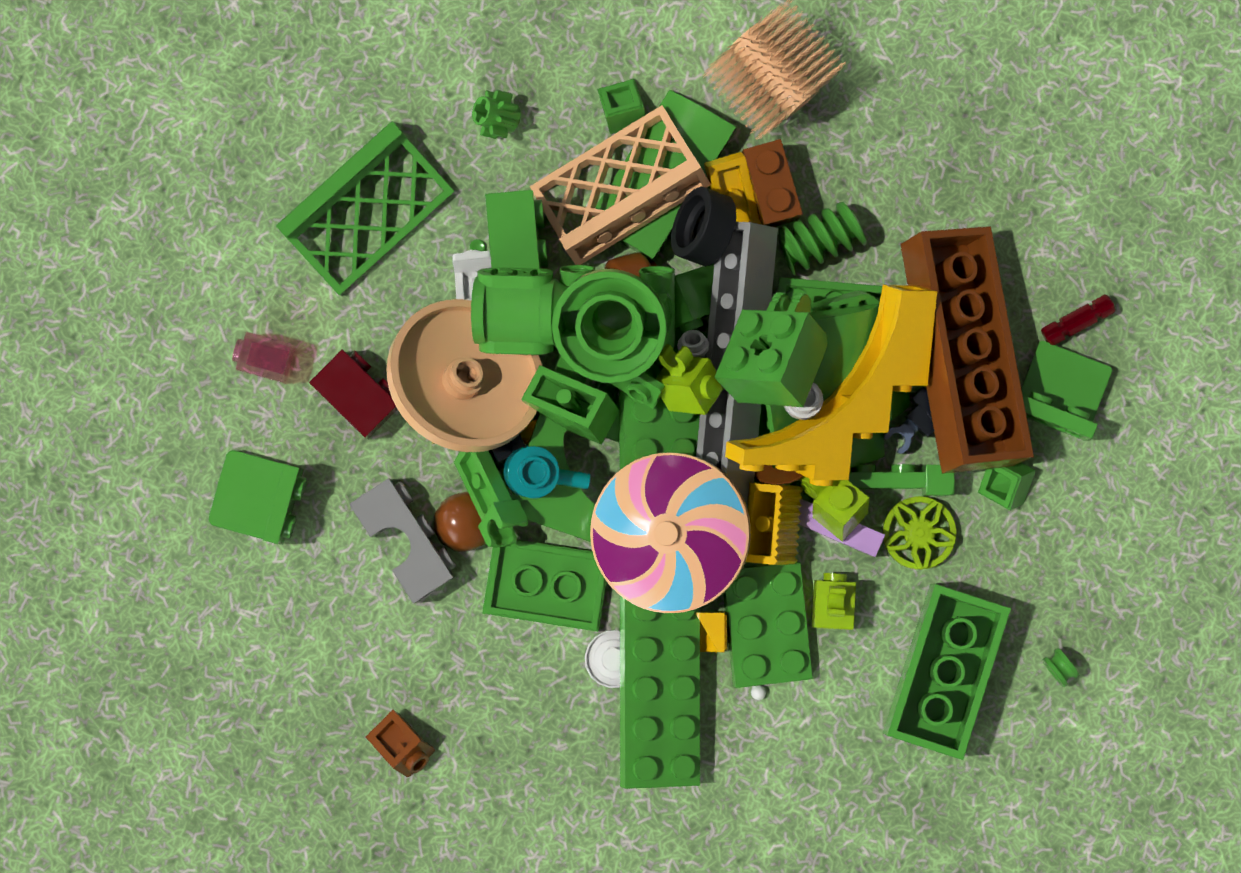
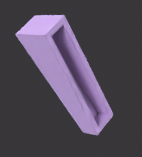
M803 499L799 501L802 506L798 510L802 514L798 517L801 521L798 525L867 555L876 557L885 534L858 524L842 542L812 518V503Z

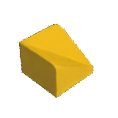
M724 612L696 613L700 621V652H725L727 650V615Z

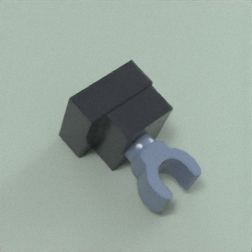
M924 387L920 388L909 399L915 406L904 416L907 420L899 427L890 428L889 432L884 434V440H888L894 433L902 435L904 442L898 448V454L908 450L911 438L917 431L924 437H929L934 432L928 394Z

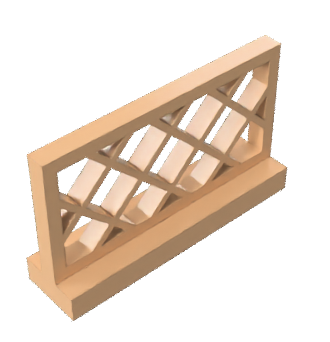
M663 105L529 187L533 190L537 200L542 199L543 211L558 235L564 249L575 265H581L681 204L692 190L700 186L707 188L711 184ZM662 120L666 125L662 141L645 139L648 128ZM672 137L677 144L670 143ZM622 144L633 145L628 162L612 159L614 150ZM642 147L659 150L654 166L637 163ZM667 151L683 153L686 158L685 162L673 169L662 167ZM590 164L600 166L595 182L578 180L581 170ZM608 168L625 170L620 187L603 184ZM634 172L651 174L648 184L641 189L629 188ZM556 185L567 186L562 203L547 201L543 193ZM575 188L592 190L587 207L570 204ZM601 192L616 194L617 197L613 206L606 210L595 209ZM553 210L559 211L557 217ZM567 212L584 215L581 225L566 234L563 224Z

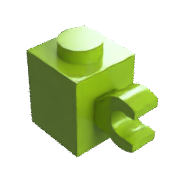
M666 344L659 355V360L664 367L656 377V380L665 386L660 397L669 411L706 415L724 389L714 378L717 372L709 358L693 357L692 352L687 346H682L676 354L671 345Z
M805 476L800 479L802 482L800 486L803 491L815 499L813 501L812 518L842 542L867 516L869 497L848 480H833L832 486H816L810 484L809 478Z
M823 573V581L814 580L811 627L854 630L856 582H847V574Z

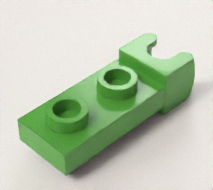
M460 451L454 464L481 518L478 528L488 547L494 548L515 544L517 536L513 526L518 525L522 527L528 525V517L520 501L512 500L509 489L503 482L494 463V458L489 451Z
M912 464L891 465V472H876V465H858L852 467L848 480L858 489H922V496L954 495L955 489L954 473L942 474L940 465L922 466V472H915V465Z

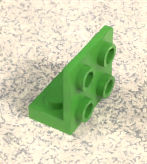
M1040 341L1021 387L1027 419L1083 441L1092 439L1098 425L1093 420L1111 376L1112 368L1059 346L1051 345L1046 341Z

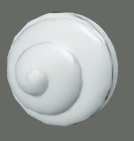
M813 383L804 407L784 406L790 416L796 419L806 420L813 418L821 410L823 394L820 388Z

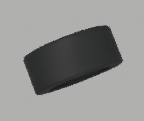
M702 186L692 190L678 209L673 223L671 247L674 254L705 267L714 264L723 255L734 232L736 205L733 199Z

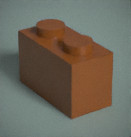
M781 139L743 149L742 153L746 158L761 225L776 227L799 220L803 213Z

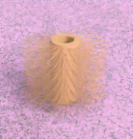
M782 6L777 10L775 9L762 21L760 19L758 23L738 37L729 46L730 49L724 52V55L717 59L716 63L713 62L711 66L713 69H716L714 71L716 78L725 70L730 72L729 74L726 72L722 76L724 78L721 79L723 82L731 81L727 87L724 86L723 90L726 93L733 87L735 90L730 93L732 96L738 92H743L737 97L738 101L733 100L735 105H739L748 95L751 96L748 98V101L744 100L745 103L740 106L742 109L748 105L752 106L742 116L743 118H748L758 108L761 109L757 112V115H753L754 117L749 120L752 123L759 117L761 118L767 111H771L764 116L765 118L760 121V124H756L757 128L752 129L755 132L767 122L773 121L766 126V129H763V133L758 134L759 136L765 135L777 124L779 125L787 116L790 117L800 110L844 66L843 64L839 65L827 74L826 71L837 62L833 60L816 73L815 70L826 63L825 61L835 51H829L825 58L823 57L820 61H817L818 55L823 54L821 51L827 48L824 46L816 51L815 46L820 45L818 42L806 46L809 44V41H813L811 38L806 40L804 37L806 32H810L809 28H805L794 39V34L798 32L799 28L802 29V26L800 24L792 25L795 23L793 20L784 22L788 19L786 16L792 14L791 10L785 14V17L783 16L780 19L779 17L784 13L782 11L785 10ZM814 32L811 36H812V37H813V36L815 37V36H817V35H816L817 33ZM802 37L805 39L801 44H797L799 41H801L800 39ZM812 50H813V51H814V50L816 51L812 56H811V55L808 56L809 54L812 53V52H811Z

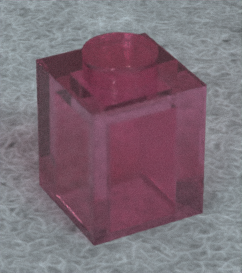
M246 332L244 340L238 339L236 342L232 361L237 362L236 370L239 372L286 384L296 347L290 343Z

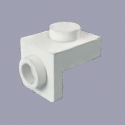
M468 250L464 253L452 255L456 299L472 300L473 283L475 277H478L477 271L491 268L490 251Z

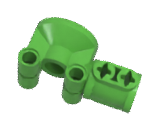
M566 265L560 268V282L557 278H553V271L542 268L497 267L484 268L477 271L478 277H475L472 290L471 327L473 341L475 344H479V351L483 353L541 355L553 352L554 345H556L564 361L580 375L598 382L618 383L633 379L649 369L659 357L666 344L671 345L673 350L675 349L674 268L666 266L644 267L639 269L638 277L618 269L595 270V267L589 265ZM609 301L619 302L627 307L631 313L632 320L629 325L622 329L608 328L599 319V305Z

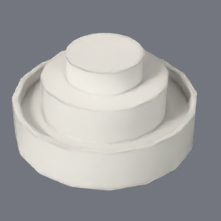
M619 630L604 631L595 636L588 644L585 653V667L590 677L599 685L608 688L620 687Z

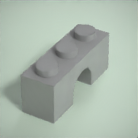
M388 478L349 505L370 537H375L390 528L400 529L408 536L411 544L410 554L406 561L392 571L411 601L417 603L455 578L451 570L456 567V564L444 547L437 550L429 537L434 535L435 532L423 514L416 518L408 504L414 500L404 484L400 481L395 485L392 479Z

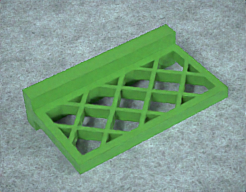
M391 121L283 218L276 227L334 291L340 295L446 200L454 190L407 139L398 126ZM401 144L412 156V173L389 172V155ZM385 159L384 171H372ZM417 162L428 174L416 173ZM367 175L384 176L383 199L360 198V181ZM388 176L411 177L410 200L387 199ZM416 177L432 178L443 191L431 202L415 201ZM356 186L355 197H343ZM338 201L355 202L354 225L331 224V207ZM359 202L383 203L381 226L358 225ZM387 203L410 205L409 222L402 228L386 227ZM415 205H425V207L416 216H414ZM327 212L326 224L315 223ZM309 227L326 228L325 251L308 250L298 237ZM330 228L354 229L353 253L329 251ZM358 230L381 231V246L375 253H357ZM386 231L397 232L385 243ZM313 255L325 256L324 267ZM329 256L352 257V273L340 284L328 272ZM357 257L368 258L356 269Z

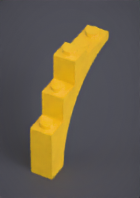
M883 284L877 317L867 344L849 375L832 395L823 401L819 413L813 418L799 419L781 430L756 438L727 441L725 457L739 463V468L746 471H763L764 465H775V468L779 470L795 471L809 478V483L816 486H832L833 480H849L853 438L872 439L873 433L889 432L892 391L911 392L912 386H928L937 291L919 285Z

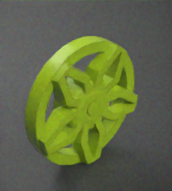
M924 496L910 497L897 503L887 514L882 529V534H885L883 542L889 555L900 565L917 570L929 569L939 565L950 555L956 541V525L949 510L937 500ZM911 503L928 504L920 511L919 517H917L914 510L906 506ZM935 507L934 519L929 521L925 516ZM900 509L911 515L912 519L907 523L904 522L899 511ZM941 513L948 523L949 532L941 527L934 528V525L939 522ZM895 516L899 526L904 529L896 531L889 537L890 524ZM935 533H940L949 538L948 542L935 541ZM898 537H904L906 541L904 545L892 546L891 543ZM930 544L935 548L946 547L936 559L930 561L932 553ZM911 546L910 553L914 563L903 559L896 551L907 550ZM924 548L926 551L924 563H921L917 554V550Z

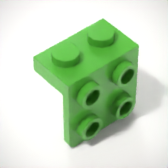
M235 450L229 451L225 457L209 514L210 524L260 538L263 541L283 545L285 538H291L295 527L296 516L292 515L295 501H301L305 491L307 478L302 477L304 469Z

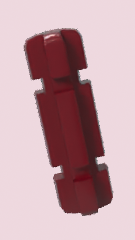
M1102 295L1091 301L1092 305L1086 304L1060 318V322L1054 321L1043 327L1041 330L1043 338L1051 345H1056L1065 340V336L1071 337L1097 323L1098 318L1102 320L1115 313L1114 303L1108 295Z

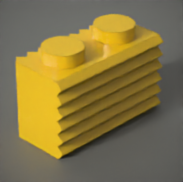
M749 483L747 509L751 524V542L746 562L788 565L795 564L798 561L795 558L798 554L795 548L799 546L796 540L799 538L797 532L800 530L797 525L801 522L798 517L802 514L798 510L802 506L799 502L803 498L800 495L803 491L801 486Z

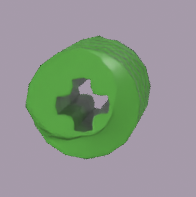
M844 202L836 204V215L829 208L823 209L821 213L822 221L815 214L809 215L807 218L808 228L800 220L793 223V234L786 226L779 228L780 248L793 275H796V262H799L806 270L810 269V256H814L820 264L824 263V250H828L835 258L839 257L838 244L842 243L849 252L853 251L852 238L856 237L863 246L867 244L858 218L853 210H850Z

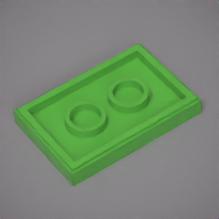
M517 540L515 544L510 546L492 548L482 614L598 632L606 580L597 566L593 551Z

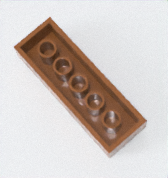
M991 226L921 231L900 245L907 284L919 285L937 291L929 378L926 389L942 474L1010 467L1033 458V449Z

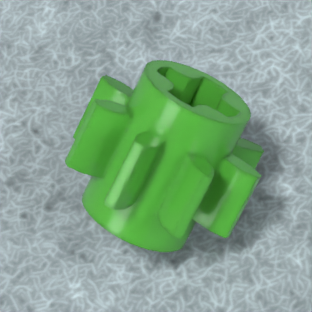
M487 90L485 91V96H481L476 100L472 109V119L476 125L482 126L481 136L494 139L497 137L507 138L508 132H513L518 127L521 111L517 104L511 103L512 93L496 90L495 92Z

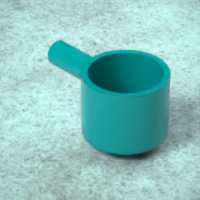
M525 446L515 450L509 455L504 465L506 484L515 494L526 498L543 497L549 494L556 484L588 489L590 484L589 473L559 469L555 457L548 450L537 446Z

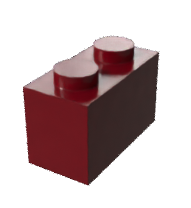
M341 349L309 383L366 439H369L398 409L390 394L388 382L382 378L377 383L367 373L371 368L369 363L356 351L349 356Z

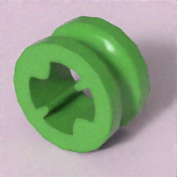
M1059 648L1054 650L1052 658L1045 657L1042 659L1046 668L1062 687L1068 685L1067 680L1070 677L1076 679L1080 676L1077 669Z

